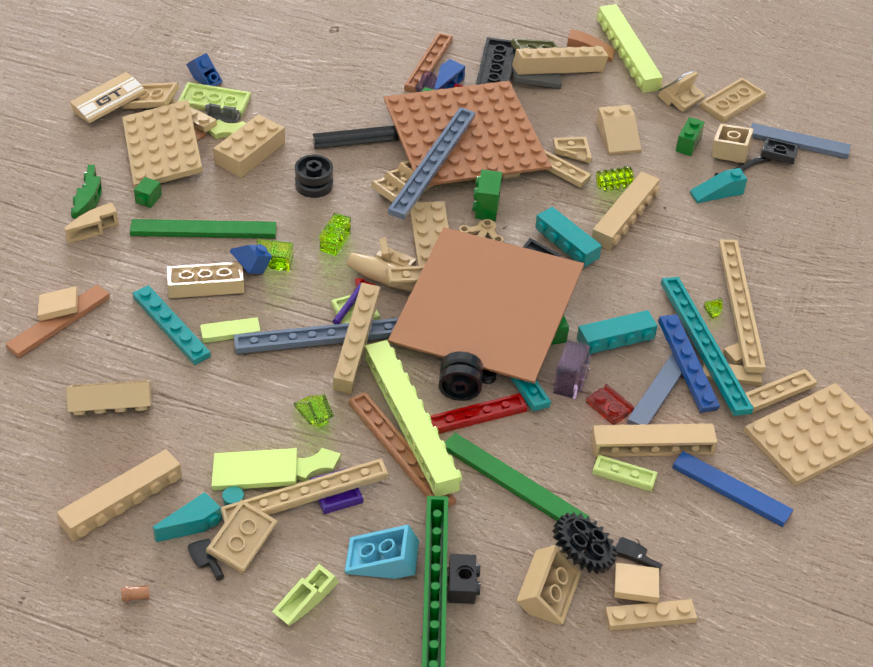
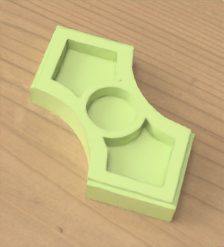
M219 119L217 120V125L207 132L215 139L229 137L246 123L243 121L239 123H226Z
M321 448L318 453L311 457H297V480L305 482L316 474L334 472L341 459V453Z

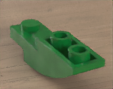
M88 165L87 172H84L85 183L82 184V188H77L76 195H73L74 207H71V218L76 219L84 213L95 209L99 203L102 194L101 176L96 175L95 165Z

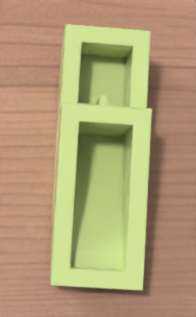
M318 564L306 579L301 578L272 612L290 626L319 604L339 582L332 573Z

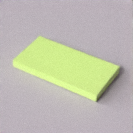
M188 82L178 101L188 100L190 107L205 111V105H209V103L221 105V110H223L224 106L236 107L239 113H241L240 117H242L251 99V92Z
M297 448L214 453L212 490H225L232 486L248 489L295 485L297 481Z

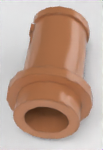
M125 585L124 588H121L122 601L129 603L130 600L149 599V586L128 587V585Z

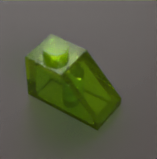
M257 239L256 243L265 246L272 255L268 264L271 269L290 271L294 257L293 243Z
M325 394L309 395L294 402V406L309 425L320 427L329 423L328 419L334 417Z

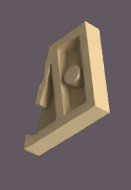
M587 137L553 138L555 154L591 163L592 156Z

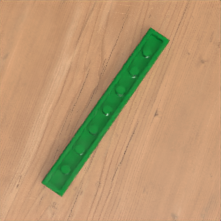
M132 219L130 236L276 239L277 224L270 221Z
M454 433L445 441L448 453L554 520L558 521L562 515L565 516L566 513L571 515L573 512L577 516L581 513L584 519L587 516L589 517V515L459 434Z

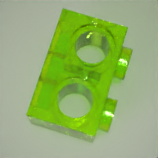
M334 212L319 235L320 251L337 256L351 234V217Z

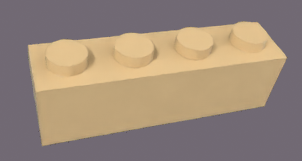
M151 380L80 384L66 387L68 412H73V415H84L89 410H94V414L106 413V409H114L115 412H126L127 408L135 407V411L147 410V406L152 405Z

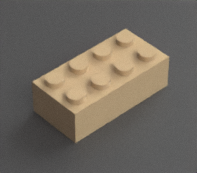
M258 114L214 147L215 164L242 178L285 144V127Z

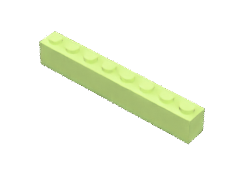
M617 4L600 6L596 15L597 22L601 24L603 31H605L608 39L612 42L614 49L617 50L625 67L628 68L631 77L636 81V85L641 89L642 93L658 91L661 88L663 77Z

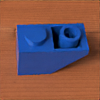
M207 53L186 64L193 78L203 85L216 86L223 82Z

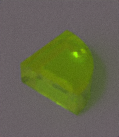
M721 298L704 302L703 307L711 319L718 317L722 311L723 301Z

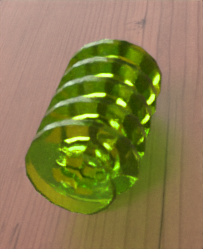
M627 166L623 168L618 167L616 170L612 168L610 170H603V172L600 170L596 172L597 187L599 190L602 187L604 192H607L608 186L613 191L614 185L619 190L622 184L625 189L627 188V183L630 185L634 181L633 170Z

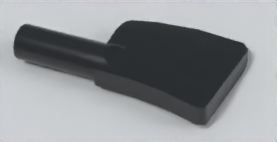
M620 537L616 546L617 549L615 550L618 554L617 556L632 560L638 564L641 563L647 567L659 568V572L661 571L663 564L646 557L647 549L632 540Z
M205 539L190 543L188 550L194 563L199 568L209 566L216 580H222L224 574L217 563V558L206 552L211 540Z

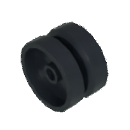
M313 154L301 157L296 161L295 187L299 194L309 198H320L332 191L333 164L328 158Z
M462 351L452 352L444 356L441 361L439 390L447 398L457 401H466L477 397L482 390L483 363L481 359L474 354Z

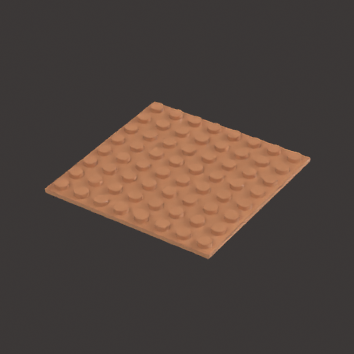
M510 81L383 97L413 173L460 107L476 112L474 120L428 186L475 180L477 176H480L481 169L502 172V176L552 169V165Z
M443 227L397 320L388 343L442 358L452 352H469L481 359L484 370L535 384L583 270L584 263Z

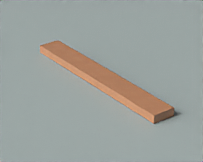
M363 392L349 399L348 404L423 495L426 498L427 496H435L407 440L370 396ZM452 494L443 495L448 496V507L456 503V498Z

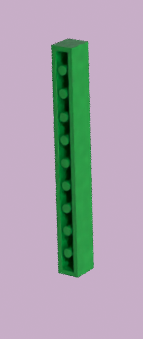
M427 496L421 667H445L448 496Z

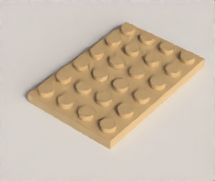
M188 100L122 117L134 187L144 177L163 183L204 172Z
M836 383L748 424L744 428V432L794 486L873 447V419Z

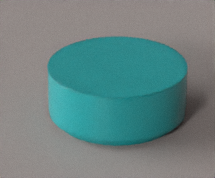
M236 486L226 488L222 494L223 503L229 505L239 502L241 499L244 500L243 490Z

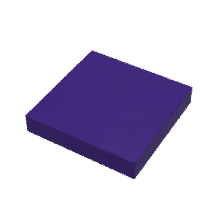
M320 475V476H317V477L310 478V480H311V479L318 478V477H321V476H324V475ZM359 488L319 499L318 503L323 514L362 504L364 499Z

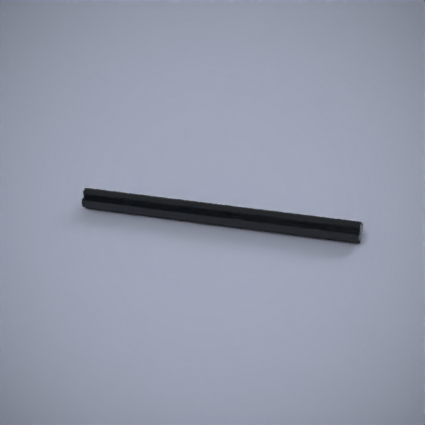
M394 125L313 133L314 149L400 140Z

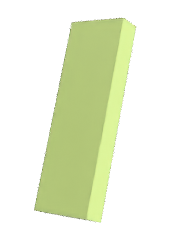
M258 317L200 325L203 343L234 339L235 334L260 332Z
M598 455L592 472L594 475L650 492L653 490L658 473L602 455Z

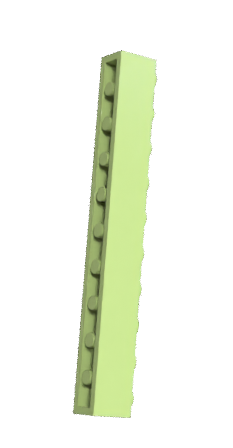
M387 340L365 345V360L434 495L443 496L458 492L460 490V482H462L461 472L459 469L456 470L453 457L448 455L445 442L440 440L436 426L433 427L430 414L425 412L422 400L418 399L415 387L411 386L407 372L404 373L400 359L397 360L394 348L390 347Z

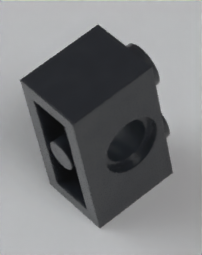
M450 554L448 603L475 604L476 595H480V582H476V577H480V564H476V555Z

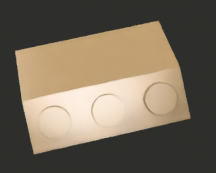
M554 545L535 551L516 602L529 615L562 625L582 572L569 559L567 560L566 556L560 552L561 550Z

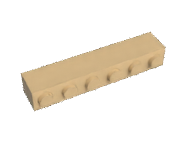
M600 46L516 49L512 66L518 75L603 72L608 54Z
M641 171L594 227L592 238L607 250H611L614 245H617L621 236L626 235L629 226L634 225L638 215H642L646 205L649 206L652 198L658 195L660 179Z
M361 283L333 377V390L349 394L353 393L365 345L367 344L379 302V286Z
M713 423L593 425L591 435L594 457H598V455L605 457L680 456L683 451L690 455H714L717 446Z
M165 449L57 512L59 525L72 541L84 537L90 531L104 525L117 515L123 514L127 509L140 504L149 496L177 482L182 478L181 464Z

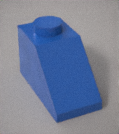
M261 244L245 245L230 250V253L249 274H263L272 258L267 248Z

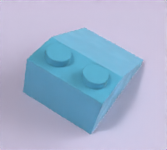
M409 524L350 537L345 573L391 579L415 575L419 539Z

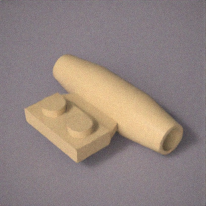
M389 248L391 262L383 260L381 250L376 254V257L352 252L348 258L347 266L371 280L389 286L385 272L386 267L415 266L416 259ZM415 285L389 287L412 292Z

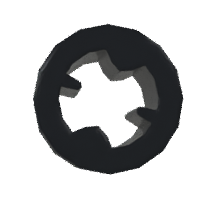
M483 369L482 383H494L497 373Z

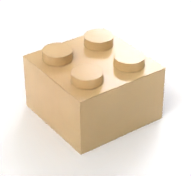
M720 123L713 142L712 158L746 163L752 146L754 129Z

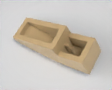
M113 203L92 209L69 223L64 228L67 243L101 235L104 228L118 225L117 211Z

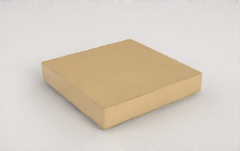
M77 286L39 295V321L78 312Z
M616 563L614 598L658 603L659 568Z

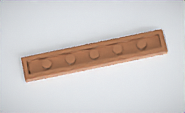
M438 32L405 83L404 90L414 93L421 92L452 43L453 36Z
M96 284L78 296L77 313L40 321L7 342L6 348L18 358L22 357L108 300L110 294Z

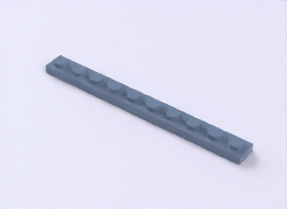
M462 107L458 109L388 208L389 215L405 220L474 120L476 112Z
M398 318L373 320L368 340L389 338ZM349 323L235 334L236 354L344 343Z

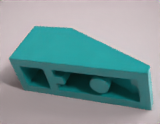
M740 168L726 170L690 190V194L696 203L743 195L747 177Z
M204 492L154 525V540L160 542L205 532L211 527L217 526L222 520L221 507Z

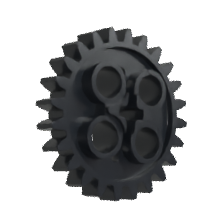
M573 512L571 515L569 513H566L565 516L562 515L554 524L555 528L552 532L555 533L553 538L558 540L556 546L562 547L560 552L566 553V559H572L574 566L578 563L581 570L586 567L589 573L593 570L598 574L599 572L604 573L606 570L608 571L617 560L615 558L618 555L615 552L617 547L611 545L614 540L608 539L609 533H604L602 531L604 527H598L597 521L592 523L588 516L584 519L581 513L577 516Z

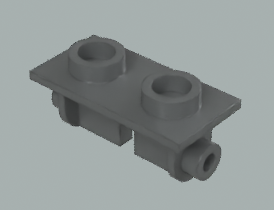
M212 103L205 105L206 115L215 118L216 121L220 119L226 123H237L241 116L236 107L224 106L223 110H221V105Z

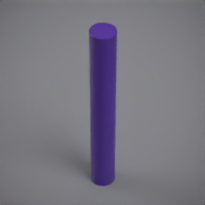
M361 283L333 319L334 324H340L356 302Z

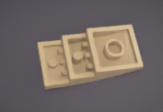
M409 160L399 163L398 169L387 171L384 178L372 181L371 187L393 203L413 174Z

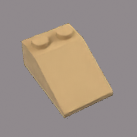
M631 105L598 108L596 124L608 154L641 152L636 118Z

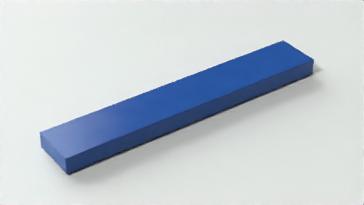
M684 451L673 464V469L781 527L785 525L794 510Z

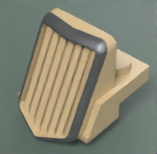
M696 71L685 73L678 79L663 85L658 90L660 93L658 97L668 106L674 104L681 112L704 100L706 95L694 85L698 76Z

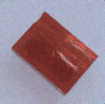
M605 384L602 389L599 388L586 397V403L612 425L626 418L635 408L608 384Z

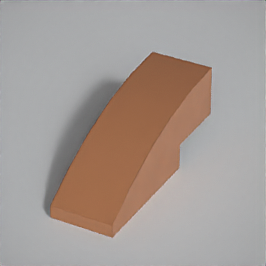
M574 29L570 30L567 47L600 46L608 54L607 61H613L615 50L608 44L590 34Z

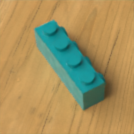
M553 206L537 215L535 228L538 232L542 233L575 261L584 263V267L600 259L602 245Z
M645 310L578 326L576 339L584 354L588 355L655 339L658 325L650 312Z

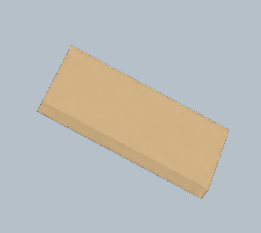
M740 78L701 101L699 107L724 123L765 98L766 92L744 78Z

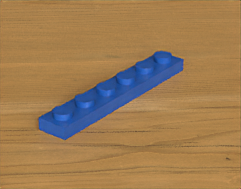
M678 315L660 316L658 323L700 413L717 411L720 404Z

